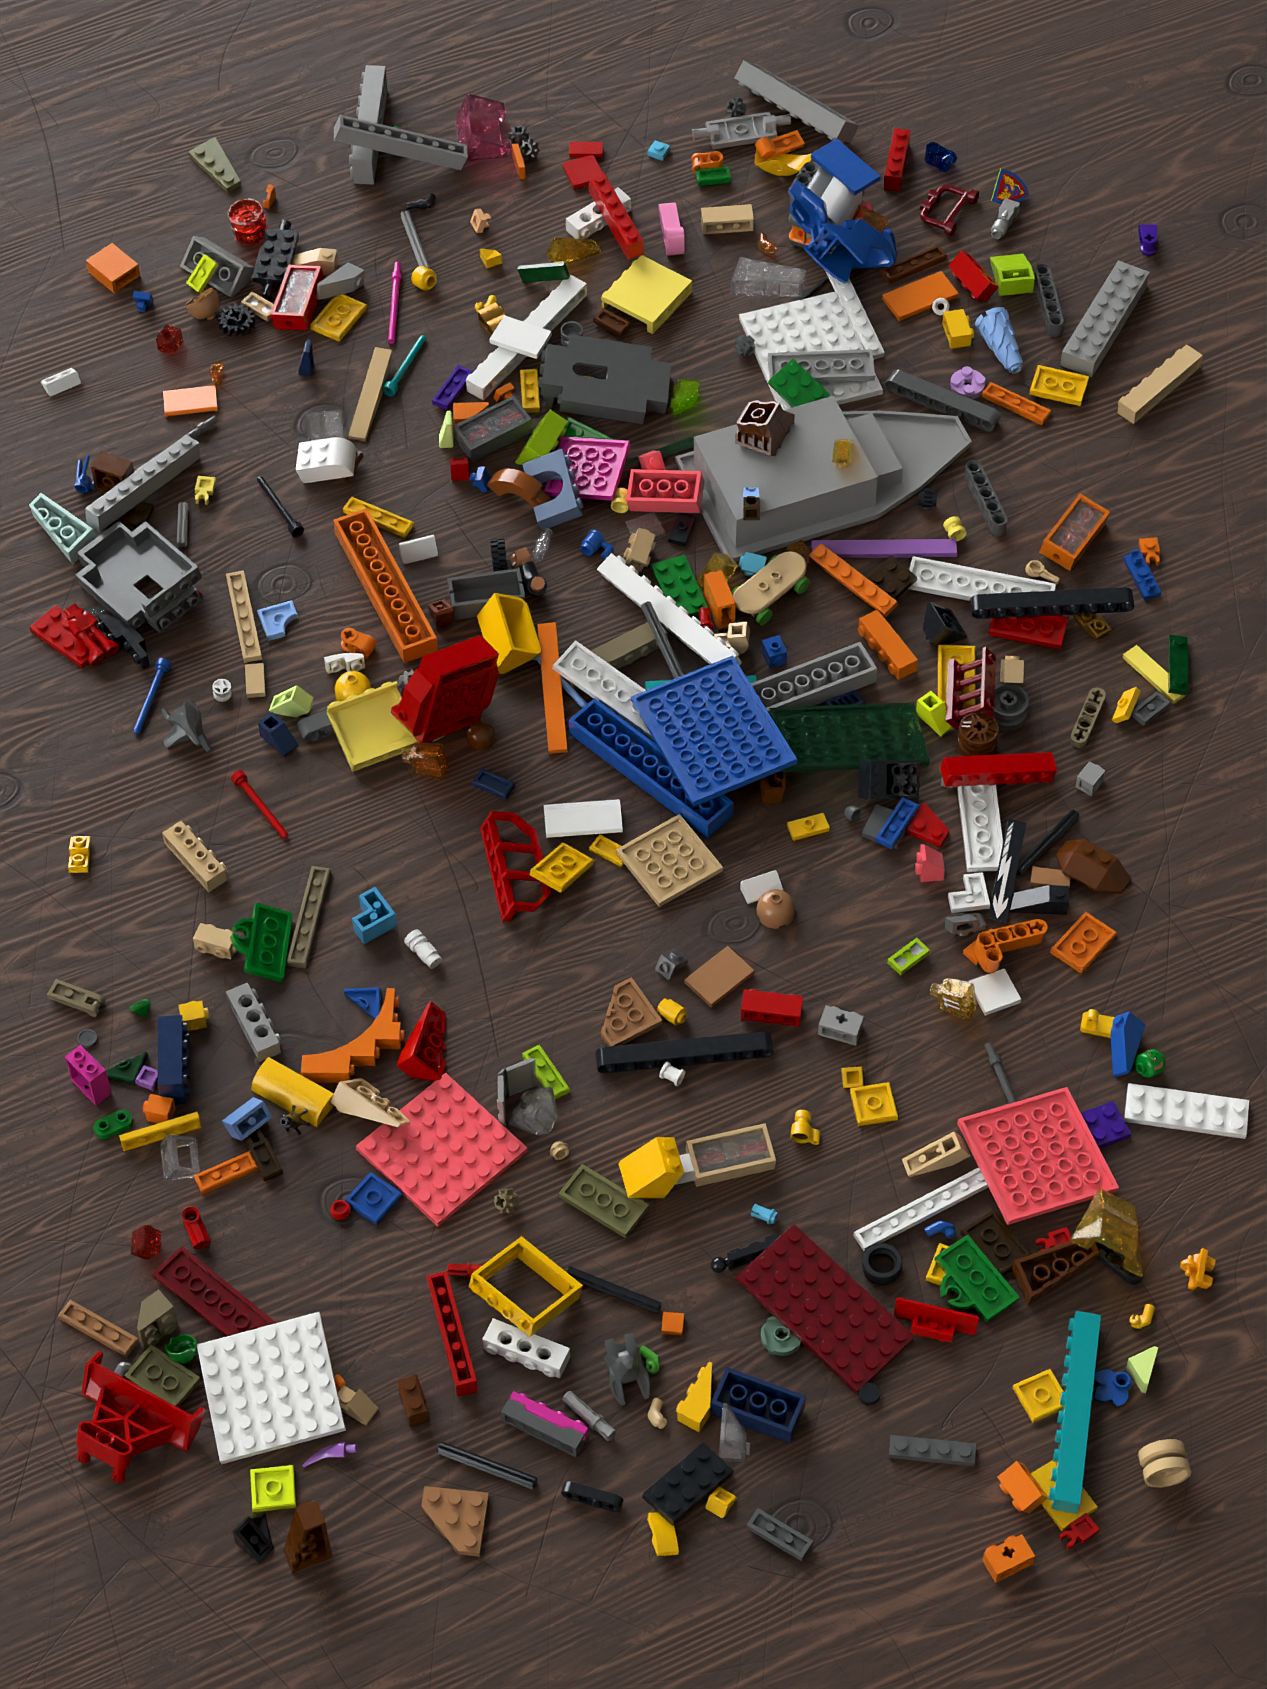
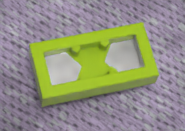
M915 938L888 958L887 963L901 976L930 954V950L918 938Z

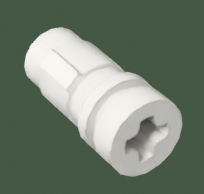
M416 929L407 935L404 943L412 952H416L430 969L437 967L441 963L442 958L430 942H427V938L420 930Z

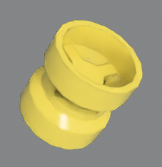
M617 488L614 501L611 502L613 511L617 513L628 511L629 507L626 501L627 489Z
M950 517L943 523L945 530L948 532L949 539H956L957 542L966 536V530L962 526L959 517Z

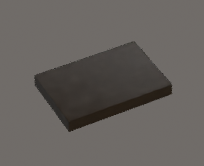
M994 1210L960 1231L962 1237L969 1235L1002 1276L1012 1271L1011 1268L1014 1260L1031 1255Z

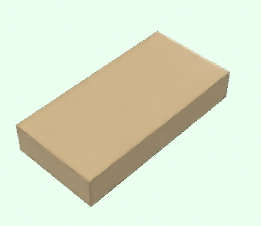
M264 663L246 664L247 698L265 697Z

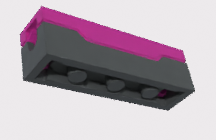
M513 1391L501 1411L503 1422L574 1457L578 1456L585 1444L584 1442L589 1437L588 1427L579 1420L574 1421L563 1412H555L549 1409L546 1404L531 1400L524 1393L518 1394Z

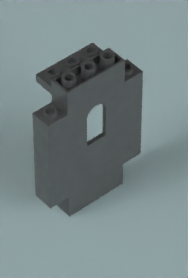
M569 334L568 341L564 342V346L547 344L546 351L542 350L541 361H544V364L540 365L539 374L543 375L539 377L538 387L541 388L540 395H543V400H546V408H552L554 397H558L557 404H560L561 412L643 424L646 411L661 414L666 412L671 363L651 360L652 347ZM576 365L607 369V377L605 380L579 376L573 372L572 368Z
M118 521L77 552L81 564L85 567L75 574L79 585L115 618L125 622L134 630L144 622H147L160 633L201 601L197 588L193 586L202 579L198 566L146 521L132 532ZM147 577L163 589L150 600L135 587Z

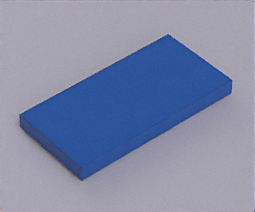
M838 139L833 140L811 154V159L844 184L854 196L881 179V176Z

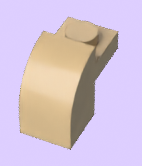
M747 622L729 623L728 633L714 634L716 639L720 637L726 642L728 649L732 647L740 655L745 653L749 647L750 629Z

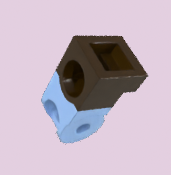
M744 487L743 520H760L758 487Z

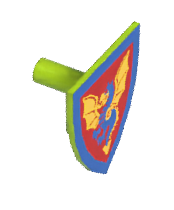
M1000 168L991 201L1002 204L1005 198L1020 202L1028 197L1029 192L1022 179L1015 173Z

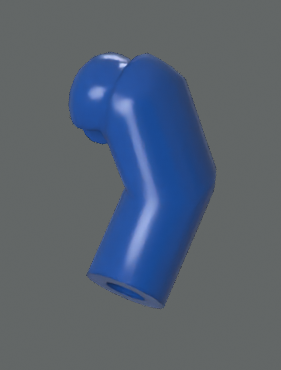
M944 1221L935 1222L924 1228L928 1237L939 1232L945 1234L947 1238H953L956 1235L954 1225Z

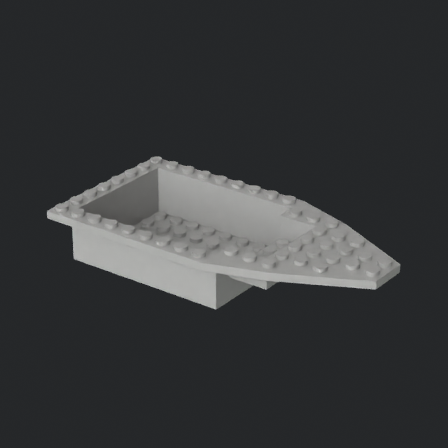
M830 396L784 410L795 414L794 424H790V432L784 437L781 448H776V456L762 454L761 452L735 444V434L738 430L736 424L695 436L694 451L675 456V461L680 471L702 472L705 483L700 511L727 564L740 561V557L744 556L745 552L761 555L880 518L921 491L971 446L972 441L958 416L880 410L842 412L834 396ZM744 487L759 488L760 520H743Z

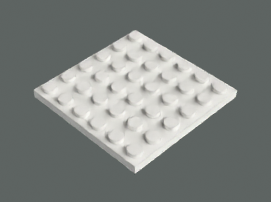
M319 1312L197 1344L221 1464L346 1431Z

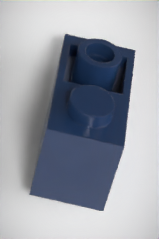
M273 712L258 722L260 736L284 757L299 747L286 724Z

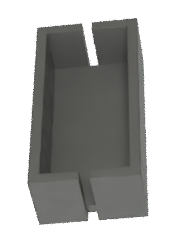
M520 568L447 578L450 603L454 610V620L477 617L494 593L519 597L525 601Z

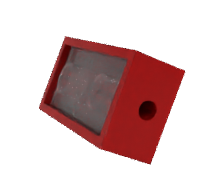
M288 265L271 312L275 329L308 331L318 303V299H316L317 284L325 279L321 266Z

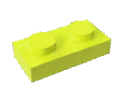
M204 254L186 283L201 293L219 264Z

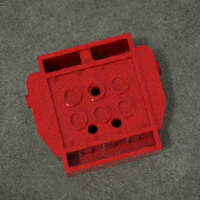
M479 635L424 655L419 668L414 671L404 687L401 702L392 706L391 714L421 745L480 721L482 711L491 704L498 680L497 659L499 653Z

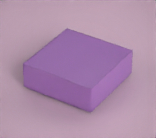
M144 1065L135 1080V1084L154 1091L158 1084V1070Z

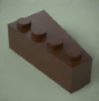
M1090 1234L1014 1260L1011 1269L1027 1306L1094 1263L1099 1251Z

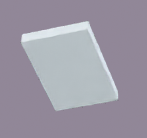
M504 315L489 340L491 344L537 359L552 336V331Z

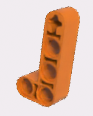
M1034 919L982 932L978 935L975 942L974 953L982 969L987 973H994L999 968L1003 957L1002 953L1040 944L1045 937L1048 926L1045 921Z

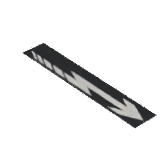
M1008 818L988 914L990 919L1007 923L1027 824L1025 822Z

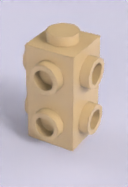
M638 528L635 534H631L628 541L631 544L630 548L627 547L623 556L627 562L625 565L628 567L632 565L639 572H641L644 566H648L651 559L649 553H652L656 542H653L655 534Z
M200 923L193 937L195 949L202 953L207 952L219 958L232 959L233 954L238 952L230 939V936L234 933L233 931L216 928L211 924Z

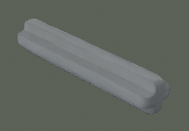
M180 502L178 504L177 546L186 547L188 503Z

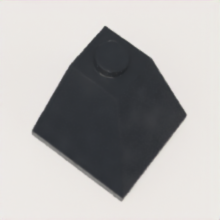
M932 602L927 604L923 631L926 635V640L931 645H948L967 637L951 609Z

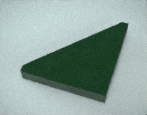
M143 1051L142 1054L132 1059L128 1058L115 1064L114 1067L106 1070L108 1079L135 1086V1080L144 1066L148 1053Z

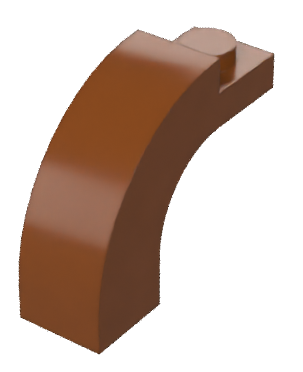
M499 470L487 484L499 497L506 493H513L525 499L532 507L551 501V498L541 489L542 484L538 480L519 470Z

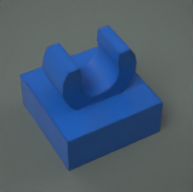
M134 291L133 299L137 304L136 307L139 308V312H146L147 306H153L154 299L151 293Z
M485 466L478 467L477 473H471L469 480H474L473 487H478L481 492H488L489 487L487 484L491 476Z

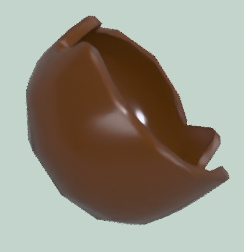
M478 721L472 723L467 729L469 746L476 750L490 748L495 742L494 728L488 722Z

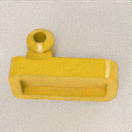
M1091 1009L1083 1013L1080 1031L1111 1038L1110 1032L1115 1017L1100 1015L1097 1010Z

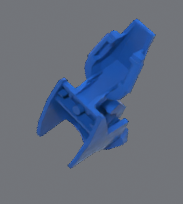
M798 179L788 190L789 195L793 199V203L789 206L790 213L801 229L808 234H812V240L808 245L804 246V250L833 278L845 284L849 279L852 268L890 267L896 262L897 249L892 230L887 228L882 233L878 232L861 218L858 220H845L841 226L827 223V207L823 199ZM835 247L831 254L827 252L830 248Z

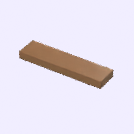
M71 1299L58 1315L60 1320L126 1358L139 1342V1339Z

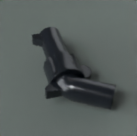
M431 193L427 199H418L416 202L405 203L406 211L414 208H431L430 205L436 198L435 194Z

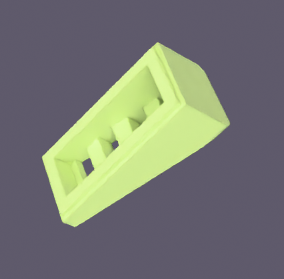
M451 411L446 412L439 433L440 448H453L454 446Z

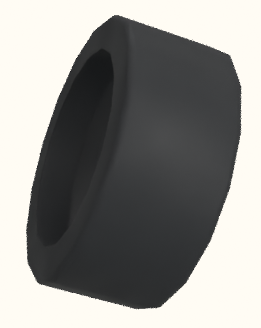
M885 1243L873 1245L864 1254L863 1273L874 1284H891L900 1276L902 1256L892 1245ZM880 1255L890 1257L894 1261V1269L888 1273H878L870 1267L871 1259Z

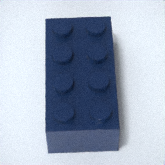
M182 1015L158 1016L160 1096L173 1098L175 1105L187 1104V1096H190V1085L188 1084V1079H190V1068L188 1067V1062L190 1061V1051L188 1050L190 1034L188 1033L187 1022H183Z
M726 1367L711 1402V1414L791 1443L805 1409L806 1396Z

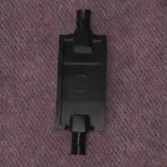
M281 220L279 229L265 228L252 276L253 282L263 285L261 297L267 299L268 296V301L272 300L273 291L276 287L282 284L288 265H292L299 238V231L289 230L291 222L286 220L285 225V220Z

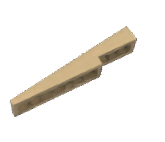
M378 347L374 349L349 431V439L366 441L383 394L382 388L393 360L392 350Z

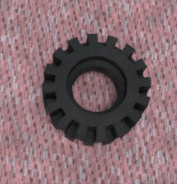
M490 539L493 572L508 570L505 539Z

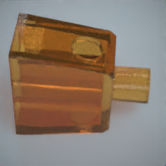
M415 743L411 752L404 751L402 754V762L411 763L414 773L444 780L449 763L442 743Z

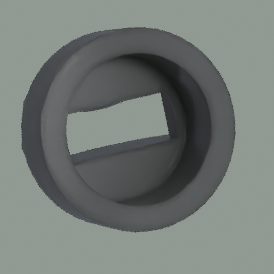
M849 806L845 809L844 815L851 822H855L861 815V809L856 806Z

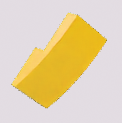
M90 836L71 837L69 873L88 872Z
M658 1512L649 1513L647 1520L653 1533L652 1543L657 1556L678 1555L679 1549L674 1525L672 1526Z

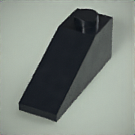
M1047 885L1013 893L1009 912L1067 915L1069 886Z

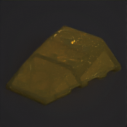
M1099 1188L1070 1241L1087 1250L1097 1241L1125 1256L1123 1268L1142 1277L1143 1268L1135 1206Z

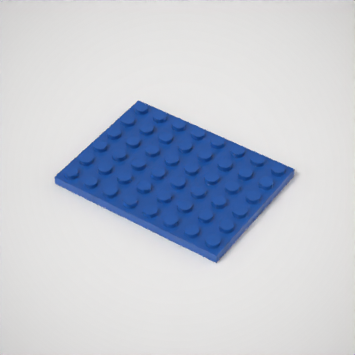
M733 655L631 696L634 707L693 807L798 764L796 756Z

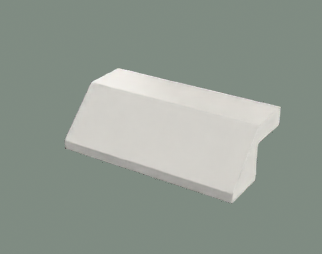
M619 799L544 805L546 838L623 832Z

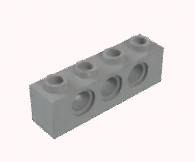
M247 982L226 991L228 1003L258 1061L261 1062L268 1057L280 1054L281 1038L278 1033L274 1034V1026L271 1019L265 1017L266 1010L262 1003H258L256 990L254 988L251 989Z

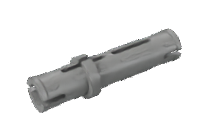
M568 1391L563 1396L562 1401L584 1419L593 1431L596 1430L607 1441L614 1438L617 1431L604 1420L602 1415L595 1413L572 1391Z

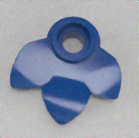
M1108 1369L1095 1373L1094 1380L1100 1385L1095 1392L1096 1400L1100 1402L1112 1400L1117 1407L1126 1403L1128 1400V1390L1132 1386V1379L1127 1373H1114ZM1123 1381L1125 1385H1119L1117 1382Z

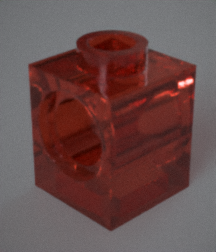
M168 324L156 336L157 349L171 355L174 354L183 342L181 329Z

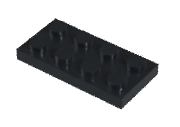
M702 1443L642 1494V1498L673 1526L733 1475V1469L708 1446Z

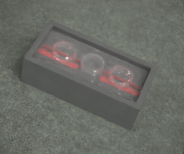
M512 396L454 425L453 431L456 442L473 463L532 433L533 426L530 416L515 396Z

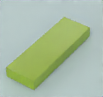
M540 1044L522 1053L524 1060L535 1059L536 1077L552 1101L570 1092V1088Z

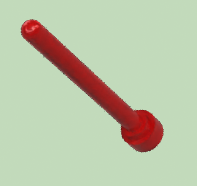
M238 770L233 773L231 781L235 786L243 788L283 839L288 838V832L248 784V777L244 771Z

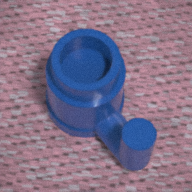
M594 529L589 531L580 546L581 552L587 556H591L601 546L605 549L601 554V558L604 560L614 550V547L605 541L604 536Z

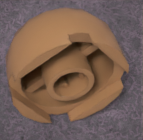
M210 288L201 292L200 296L188 301L185 307L192 317L210 320L216 316L215 312L219 309L220 299L214 288Z
M773 889L765 892L759 898L756 908L759 921L766 927L779 929V926L783 925L785 927L788 926L795 916L794 900L783 890Z

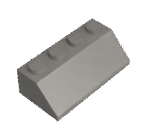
M192 237L181 262V268L192 274L205 254L219 264L208 282L209 285L229 297H233L249 283L254 271L253 266L204 237Z

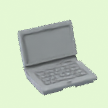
M534 1058L504 1068L498 1073V1121L504 1127L506 1126V1094L512 1096L537 1085Z

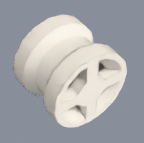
M226 679L216 680L212 686L214 698L220 702L229 700L232 696L230 682Z

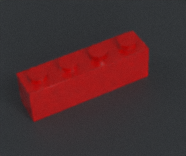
M894 128L884 175L883 190L900 192L911 130Z

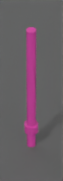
M395 262L394 272H392L393 287L388 343L390 344L395 343L399 286L402 281L400 262Z

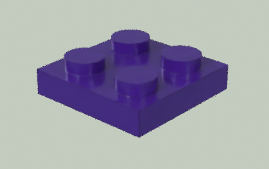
M1114 1101L1081 1112L1099 1149L1131 1137V1132Z

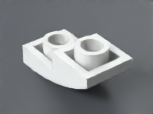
M343 653L324 657L325 669L328 674L342 669H346L349 672L365 668L363 654Z

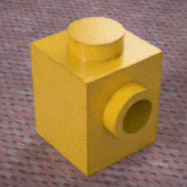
M191 1001L179 1005L180 1015L183 1017V1022H187L188 1031L207 1027L206 1020L209 1019L208 1008L203 1007L202 1001Z

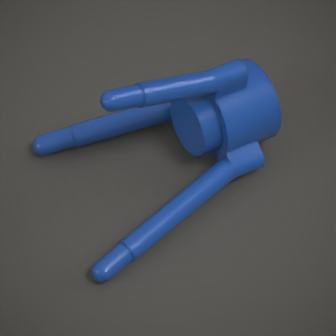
M89 455L86 456L82 474V461L78 460L74 487L80 493H88L89 490L93 491L95 486L94 481L91 482V478L86 475Z

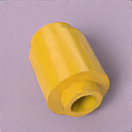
M663 999L657 1007V1012L660 1013V1016L675 1026L684 1023L687 1018L686 1008L671 999Z

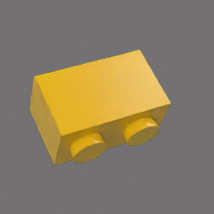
M964 309L943 312L942 324L950 349L971 346L974 331L973 328H970V319L968 315L966 316Z

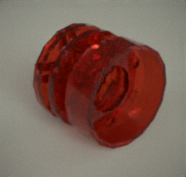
M247 198L241 199L230 206L228 218L235 239L247 245L262 241L268 224L260 202Z

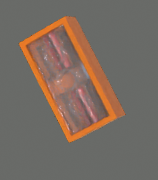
M1079 494L1044 539L1039 553L1071 571L1105 526L1110 511Z

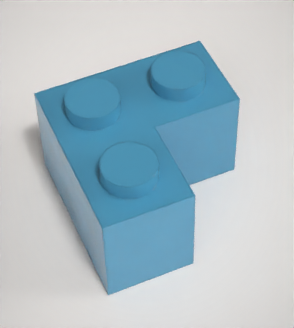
M376 887L359 895L360 909L363 913L352 918L354 932L363 944L397 927L396 913Z

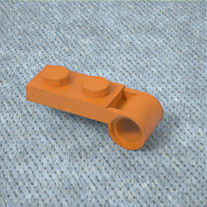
M798 130L770 140L768 137H763L756 141L755 146L762 159L766 160L802 148L805 143Z

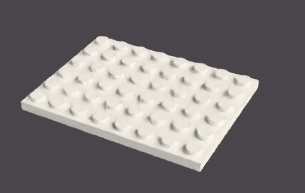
M836 291L739 314V320L746 336L750 335L755 340L754 354L767 383L769 381L768 353L864 350ZM876 374L875 380L818 382L830 396H834L838 405L883 394V389ZM768 384L776 403H780L783 410L792 408Z

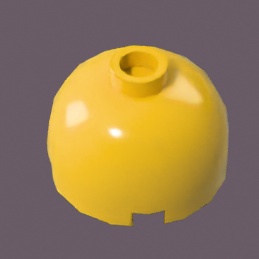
M349 671L342 674L335 684L336 700L341 702L351 695L363 694L364 691L371 688L369 679L358 671Z

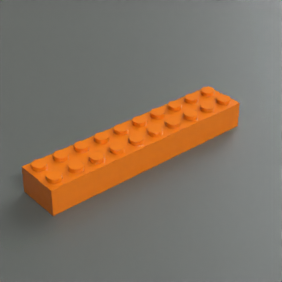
M365 508L334 519L335 535L403 663L438 651L437 637L368 509Z

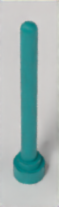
M421 335L393 379L384 384L382 391L385 395L390 397L395 395L398 390V382L426 341V336Z

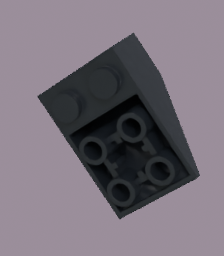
M859 760L858 798L901 799L903 797L906 799H919L920 761Z

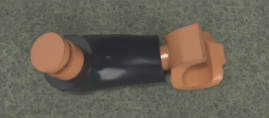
M526 547L514 551L510 562L514 569L520 568L525 591L535 597L543 595L547 589V583L539 576L529 551Z

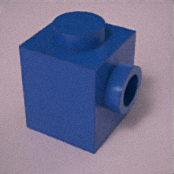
M780 636L762 640V654L769 668L787 663V651Z

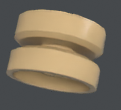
M1177 1439L1159 1440L1139 1450L1138 1458L1140 1465L1144 1468L1142 1473L1147 1486L1168 1487L1179 1484L1191 1476L1190 1464L1185 1459L1187 1453L1182 1441Z

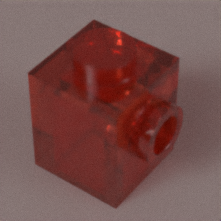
M143 1225L132 1232V1255L149 1260L160 1254L161 1231L154 1229L150 1225Z

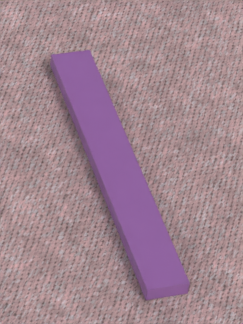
M956 539L812 540L811 542L812 551L822 543L840 558H889L891 555L894 558H912L913 556L957 557Z

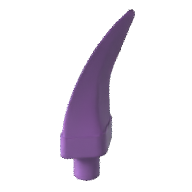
M341 1441L329 1445L312 1455L303 1464V1467L323 1458L347 1457L350 1453L358 1452V1445L350 1444L349 1441Z

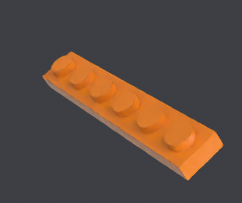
M822 543L808 555L810 560L875 610L878 609L883 616L887 617L898 606V602Z

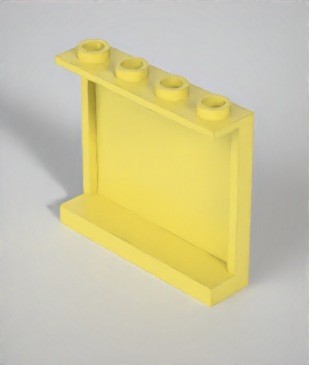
M642 255L637 260H634L630 268L625 270L622 276L617 281H614L612 286L602 294V308L605 309L608 305H611L646 323L647 332L654 334L692 293V280Z
M397 681L393 683L386 682L379 688L367 689L363 694H354L347 697L344 701H334L327 706L328 718L352 772L416 749L414 745L416 743L419 746L421 745L391 714L392 706L401 702L402 698L397 688Z

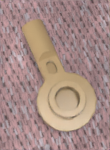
M1032 560L1026 565L1025 570L1029 576H1041L1056 585L1059 583L1060 578L1044 569V565L1041 562Z

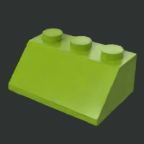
M550 409L536 426L515 463L523 465V463L549 454L551 449L554 450L559 443L558 437L561 438L567 429L564 427L568 421Z

